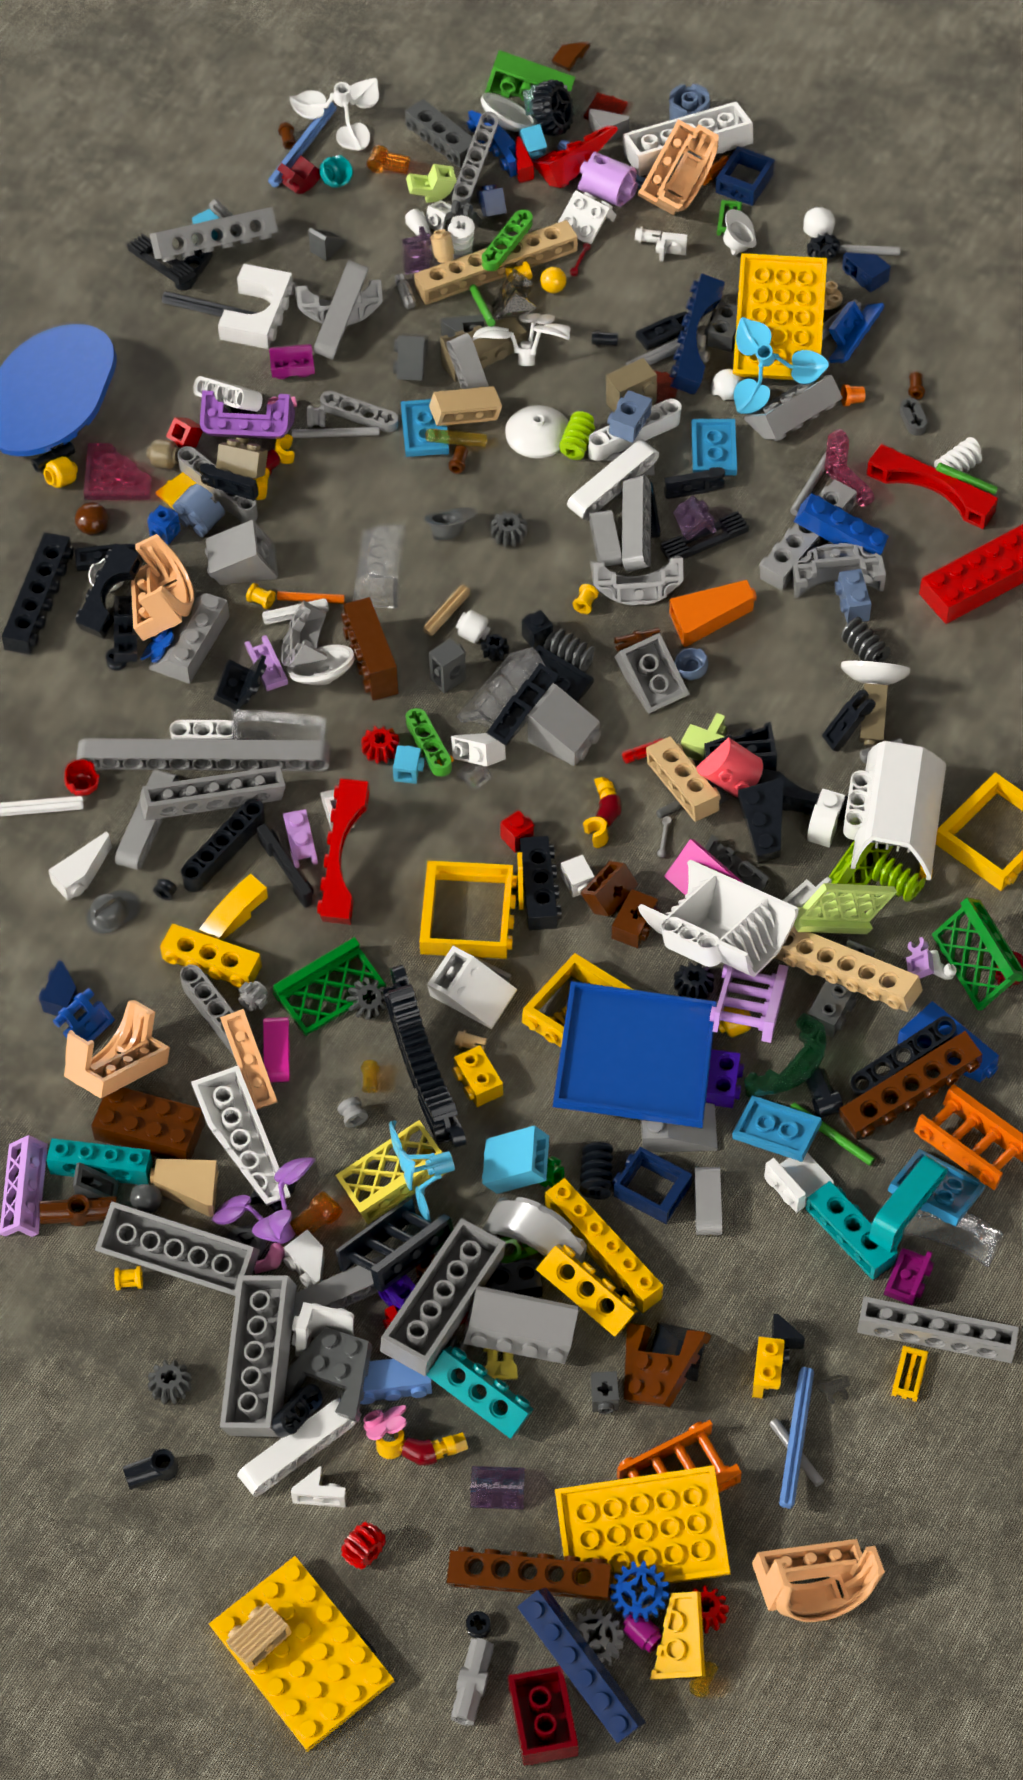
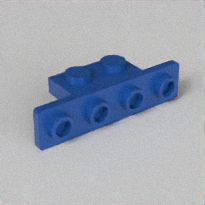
M850 301L845 305L828 329L837 344V348L829 358L830 363H844L850 359L856 347L860 345L861 340L870 331L871 326L885 308L883 303L868 304L862 313L855 301Z

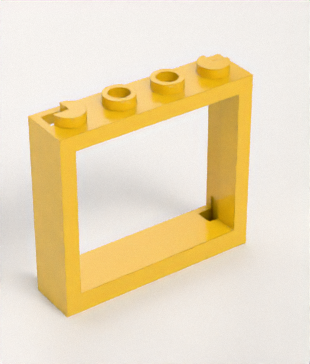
M995 772L938 828L936 845L1002 891L1008 884H1013L1018 874L1023 870V850L1002 870L954 836L996 794H999L1023 811V791Z
M427 860L419 941L420 954L446 956L452 946H455L475 957L507 959V950H512L513 936L509 935V929H514V915H510L511 909L516 907V895L512 894V888L517 889L518 876L513 875V865ZM437 880L505 883L500 942L431 938Z
M576 953L569 958L523 1008L522 1023L528 1026L530 1030H534L544 1036L548 1042L555 1043L559 1047L562 1045L564 1027L539 1010L570 976H573L582 983L634 990Z

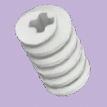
M467 216L453 217L448 226V232L451 233L455 251L452 260L472 253L475 226L472 219Z
M972 437L967 438L934 462L935 469L939 463H943L964 473L968 472L970 468H974L976 464L982 462L979 443Z

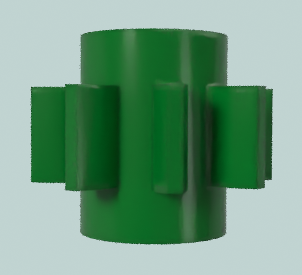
M554 1156L548 1157L546 1181L538 1184L546 1188L548 1185L553 1187L560 1182L565 1174L564 1167L560 1165L562 1160Z

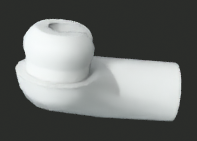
M930 951L933 957V974L944 980L952 979L957 972L956 967L949 963L946 965L942 964L938 951Z

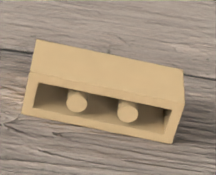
M492 386L434 392L429 408L436 425L445 426L495 421L498 419L502 404L495 387Z

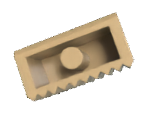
M268 1603L263 1607L257 1606L248 1616L249 1620L242 1626H235L229 1632V1638L226 1640L229 1648L250 1670H253L259 1662L266 1658L275 1647L291 1634L288 1624Z

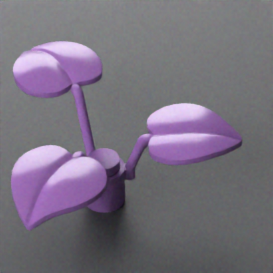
M315 1158L294 1159L284 1164L276 1172L274 1179L276 1182H279L278 1188L283 1210L276 1211L272 1215L263 1218L249 1205L251 1202L250 1196L239 1195L224 1202L215 1212L212 1221L219 1225L229 1224L239 1219L245 1211H249L259 1220L252 1229L256 1237L280 1244L288 1242L294 1237L295 1232L290 1225L292 1213L287 1209L284 1185L293 1184L299 1180L316 1161Z

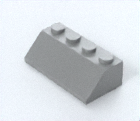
M823 375L820 376L819 382L815 381L807 385L797 384L769 401L761 410L744 416V419L765 440L774 439V441H778L786 437V432L801 428L803 422L807 419L810 421L820 416L819 412L822 410H829L835 407L836 402L842 399V396L833 376Z
M208 593L195 597L190 615L182 617V622L172 627L171 630L174 634L172 643L166 647L165 653L156 663L151 662L149 670L190 684L230 617L228 601Z
M476 1286L465 1321L463 1344L565 1364L572 1345L578 1306Z

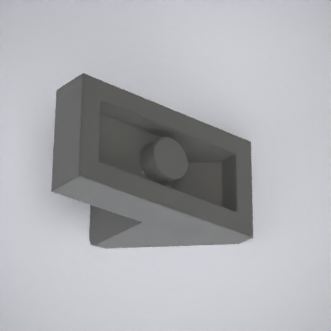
M483 315L441 318V335L453 337L455 332L463 330L467 333L473 331V328L481 325L484 327Z

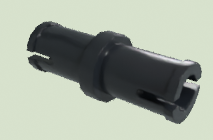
M69 441L55 449L51 448V451L31 460L32 466L39 473L45 469L49 461L75 454V447Z

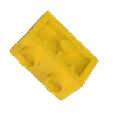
M759 1336L752 1397L763 1398L764 1389L780 1388L785 1343L783 1339Z

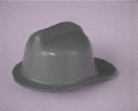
M468 507L456 508L426 515L424 521L431 525L434 540H450L460 534L464 522L473 519L477 512L475 509Z
M125 890L102 894L93 901L92 906L88 910L86 915L87 924L96 933H111L138 915L140 901L132 892Z

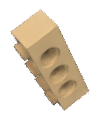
M670 736L646 747L648 765L695 822L719 811V800L721 799L717 788L712 787L708 780L697 772L693 759L685 755L679 743L676 744Z

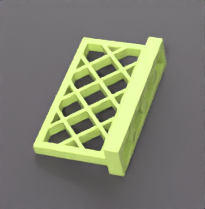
M823 883L803 907H798L799 913L794 922V927L797 932L868 934L873 929L870 921L897 891L894 886Z

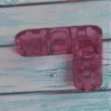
M837 429L828 435L825 470L832 480L835 479L856 490V502L861 507H865L874 501V494L869 486L847 466L849 439L842 429Z

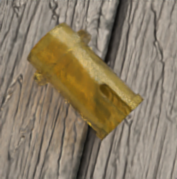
M366 1060L360 1067L361 1072H363L362 1091L371 1093L372 1088V1092L375 1093L378 1091L377 1072L380 1071V1066L375 1060Z
M705 1660V1676L695 1677L694 1680L690 1681L689 1691L691 1694L698 1698H704L705 1695L709 1694V1686L718 1671V1667L714 1663L706 1662Z

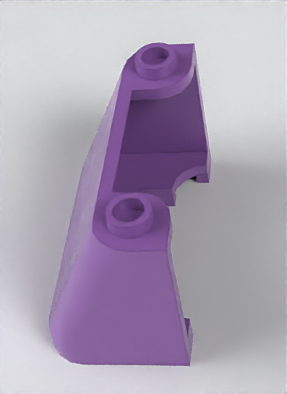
M202 390L200 427L206 435L280 439L288 433L294 423L295 408L290 394H279L276 403L272 405L267 404L266 415L229 413L227 408L224 407V403L216 400L213 391Z

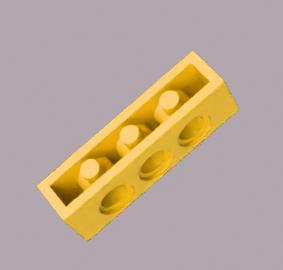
M173 923L160 945L162 959L166 962L182 966L196 965L215 980L222 979L238 988L245 982L253 983L262 967L259 953Z
M560 1244L555 1245L536 1270L614 1337L619 1335L638 1312L634 1308L636 1304L626 1295L621 1297L614 1291L616 1287L606 1278L601 1280L594 1274L596 1270L586 1261L581 1263L574 1257L576 1255L575 1251L566 1244L563 1246ZM566 1264L573 1266L575 1270V1275L572 1279L565 1277L563 1274V1267ZM585 1281H589L594 1285L595 1291L592 1295L584 1293L582 1286ZM605 1298H610L614 1302L615 1307L612 1312H607L603 1309L602 1302Z

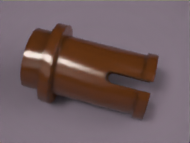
M284 122L279 126L278 133L282 137L283 147L285 149H292L296 144L293 134L294 127L290 123Z
M918 371L910 373V387L908 389L909 396L916 400L921 399L925 394L922 380L923 374Z
M462 445L456 446L453 458L448 463L450 471L454 474H460L466 467L465 460L469 451Z

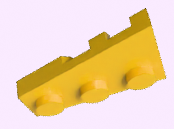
M701 1592L671 1593L663 1624L664 1632L661 1644H658L656 1652L658 1656L650 1679L704 1677L705 1660Z

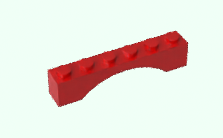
M881 444L868 461V476L885 484L905 483L933 490L951 502L959 511L964 521L978 528L984 529L996 512L997 497L971 484L936 471L934 467L900 453L894 448Z
M340 778L339 786L335 785L334 800H337L336 808L331 810L330 821L333 822V830L329 831L327 836V845H330L329 854H325L324 868H327L326 877L321 879L320 890L324 891L323 899L319 900L317 905V914H320L323 922L351 925L354 900L343 880L341 868L342 852L351 828L368 809L370 795L368 781Z

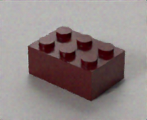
M561 1666L508 1675V1688L523 1766L578 1756V1742L564 1672Z

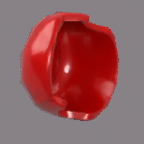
M78 759L67 764L64 772V783L71 794L87 796L97 790L100 775L96 772L94 763Z

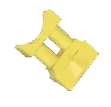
M484 1348V1352H487V1365L485 1366L488 1370L487 1374L494 1379H518L517 1365L514 1363L512 1353L503 1352V1361H498L497 1350Z

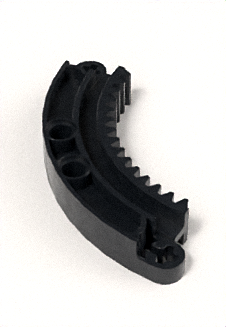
M403 965L390 968L394 986L382 989L405 1067L413 1088L417 1089V1098L428 1126L438 1145L449 1141L453 1148L466 1145L464 1131L456 1117L458 1112L455 1102L450 1097L444 1080L441 1078L440 1070H438L437 1062H435L434 1054L431 1051L425 1027L419 1014L420 1010L417 1006L415 992L412 985L409 984Z

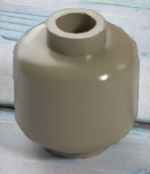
M157 439L148 447L147 458L150 459L152 466L156 468L172 469L179 463L177 454L180 448L174 441Z

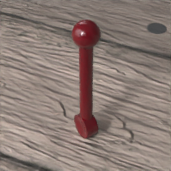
M590 243L583 244V251L575 267L570 269L571 276L575 277L578 275V268L586 252L591 248Z

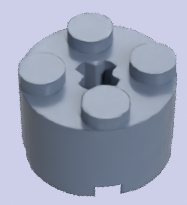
M685 84L675 87L670 93L669 120L710 109L709 92L701 85L692 84V86L685 87Z
M194 484L174 502L172 507L178 513L179 522L184 527L190 525L197 535L203 537L223 517L225 511L219 501L215 504L211 499L213 496L211 492L199 484Z

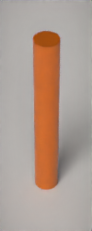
M277 591V600L302 602L304 600L310 602L325 598L328 603H345V595Z

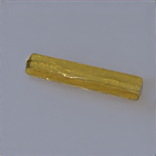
M427 429L425 433L427 442L485 447L488 442L487 435L480 433Z

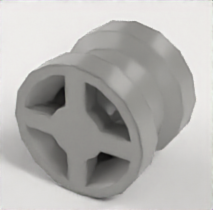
M321 405L319 408L307 406L308 427H313L314 425L325 427V405Z
M358 1097L348 1098L338 1106V1112L341 1116H344L343 1122L348 1128L359 1126L368 1118L367 1112L361 1108L362 1102Z

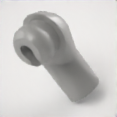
M696 335L700 357L706 363L710 359L709 352L705 351L707 336Z

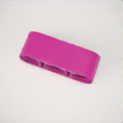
M264 1018V1065L270 1082H290L289 1018Z

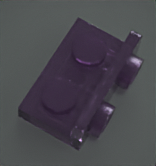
M472 1466L470 1506L472 1508L523 1509L525 1468Z

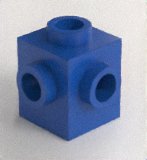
M159 505L148 516L147 523L150 537L158 534L167 545L181 531L178 513L171 508Z

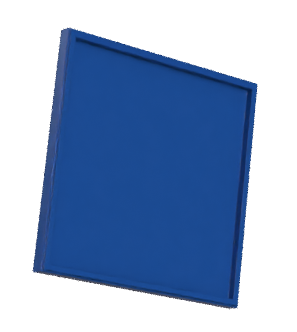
M571 981L553 1107L702 1128L713 1041L712 1031L714 1022L710 1021L712 1006H717V1001Z

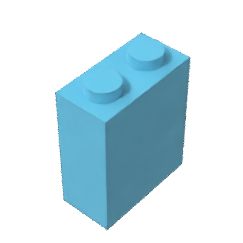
M534 1125L486 1139L482 1184L496 1194L546 1181L549 1135Z

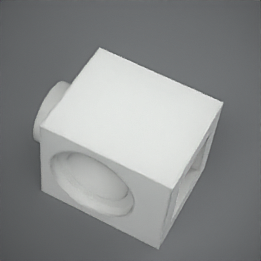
M580 855L561 863V877L572 898L581 895L583 889L595 878L584 856Z

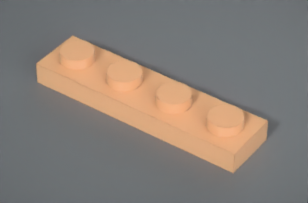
M244 1009L220 1017L235 1060L240 1068L256 1110L277 1103L276 1095Z

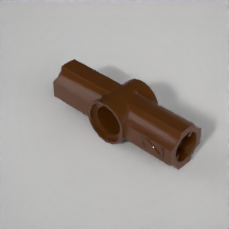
M76 1194L65 1200L40 1201V1224L71 1223L74 1226H83L88 1221L105 1220L111 1201L116 1203V1196L87 1198L84 1195ZM78 1208L83 1209L81 1212H75L74 1210Z

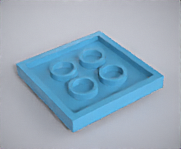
M918 1149L890 1183L888 1191L893 1194L925 1155L947 1167L948 1172L938 1188L921 1207V1210L929 1212L940 1218L943 1222L956 1227L984 1191L986 1185L981 1183L979 1179Z

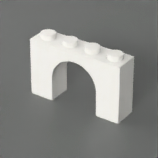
M243 264L237 278L239 294L263 298L270 302V305L264 311L256 314L224 310L218 324L220 340L269 349L271 341L276 339L277 327L282 324L283 312L288 309L289 297L294 294L295 282H293L292 273Z

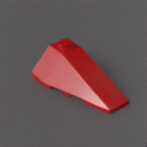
M607 125L585 135L584 141L579 140L566 144L567 149L558 152L553 150L533 161L535 169L549 186L558 187L559 189L566 187L570 184L569 181L580 173L583 162H588L593 152H599L618 131L617 126Z

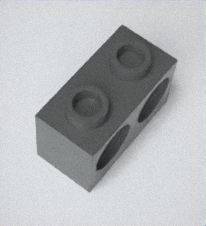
M720 301L718 308L713 309L711 315L712 323L711 325L707 324L705 329L708 347L732 352L735 345L738 305Z

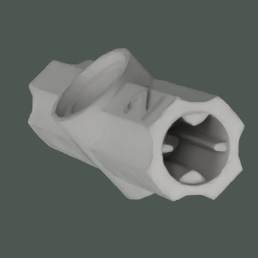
M471 1639L464 1667L462 1666L459 1672L456 1686L457 1695L451 1712V1720L461 1725H474L481 1697H484L489 1677L488 1668L491 1663L494 1644L485 1639Z

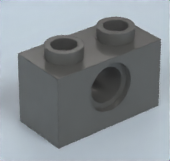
M451 638L429 652L430 679L444 694L466 680V652L460 644H456Z

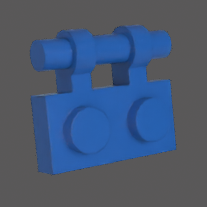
M89 988L83 993H78L74 997V1001L67 1008L63 1007L58 1012V1016L53 1019V1023L57 1027H60L65 1022L68 1024L69 1027L63 1032L66 1038L68 1032L72 1030L86 1041L94 1040L115 1021L101 1001H97L93 1005L89 1002L94 996L93 991ZM82 1008L85 1013L76 1020L73 1014Z

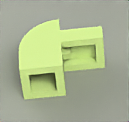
M433 164L428 176L409 173L406 178L410 194L425 196L427 203L437 202L446 198L452 192L457 182L453 166Z
M716 713L708 730L692 724L689 725L681 740V746L687 757L698 761L704 760V743L725 737L727 726H724L725 716Z

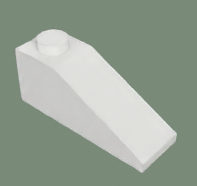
M107 832L103 833L49 869L51 883L67 901L80 896L90 885L112 848L109 834Z

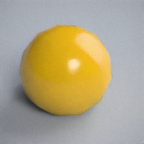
M552 266L543 271L540 282L546 292L555 294L563 290L566 286L567 278L564 271Z

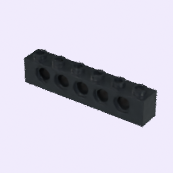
M44 532L1 636L4 650L31 655L33 648L37 647L40 630L45 628L46 615L48 612H51L53 607L54 595L59 593L60 580L62 577H65L67 563L74 555V547L71 546L70 537Z

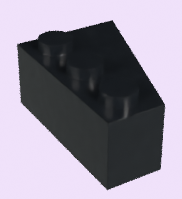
M771 721L764 723V727L756 730L746 729L744 734L735 737L728 735L704 743V759L729 737L760 757L763 762V769L776 771L777 752Z
M784 777L738 790L739 803L757 863L781 857Z

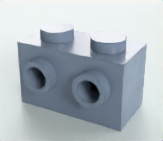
M856 569L839 572L838 581L835 582V591L840 597L841 612L845 614L847 624L856 617H861L862 622L869 621L871 601L862 570Z

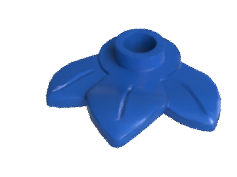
M170 628L151 637L153 641L146 647L140 658L141 660L151 657V662L156 663L162 658L166 647L174 639V634Z

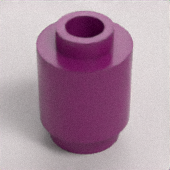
M630 1614L624 1621L623 1625L625 1628L623 1633L642 1650L646 1649L651 1653L661 1643L663 1636L660 1633L661 1629L650 1619L648 1622H645L643 1616H639V1620L636 1623L634 1622L633 1615Z

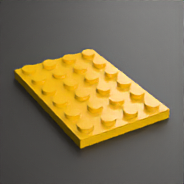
M741 253L736 331L742 317L765 324L771 331L772 337L769 345L772 347L774 354H778L779 357L789 364H792L793 354L801 350H810L821 355L827 258ZM735 335L733 374L740 377L758 378L759 362L756 354L753 356L742 354L737 347ZM775 360L770 366L763 367L762 378L794 380L791 375L792 369L787 368L778 360Z
M714 1465L555 1489L564 1557H580L581 1562H591L592 1558L608 1560L607 1564H611L614 1567L613 1584H617L614 1575L619 1574L622 1576V1566L628 1570L632 1569L631 1562L633 1561L637 1567H641V1563L646 1561L648 1569L652 1565H656V1574L663 1572L665 1575L661 1582H668V1584L731 1575ZM583 1571L578 1575V1583L586 1584L591 1579L589 1571ZM633 1576V1577L629 1578V1579L627 1580V1582H630V1581L633 1580L636 1576ZM650 1577L647 1578L650 1585L657 1586L654 1580Z
M296 1556L209 1623L218 1638L307 1752L395 1682L394 1678ZM268 1603L288 1624L291 1634L275 1647L266 1658L259 1662L253 1670H250L229 1648L226 1640L229 1638V1632L235 1626H242L249 1620L248 1616L257 1606L263 1607Z

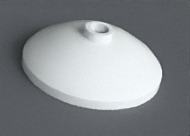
M484 93L482 95L481 103L485 112H494L499 119L498 125L505 131L507 129L520 132V129L535 125L533 115L514 101L494 93Z
M543 405L528 406L518 410L509 418L505 430L506 439L510 447L523 456L530 458L550 457L560 452L559 444L569 421L560 411Z
M344 645L318 647V650L327 654L326 660L288 667L287 671L289 677L298 683L326 685L338 679L352 666L355 660L354 652L350 647Z
M871 661L841 662V668L855 681L864 684H895L910 674L909 667L897 664Z

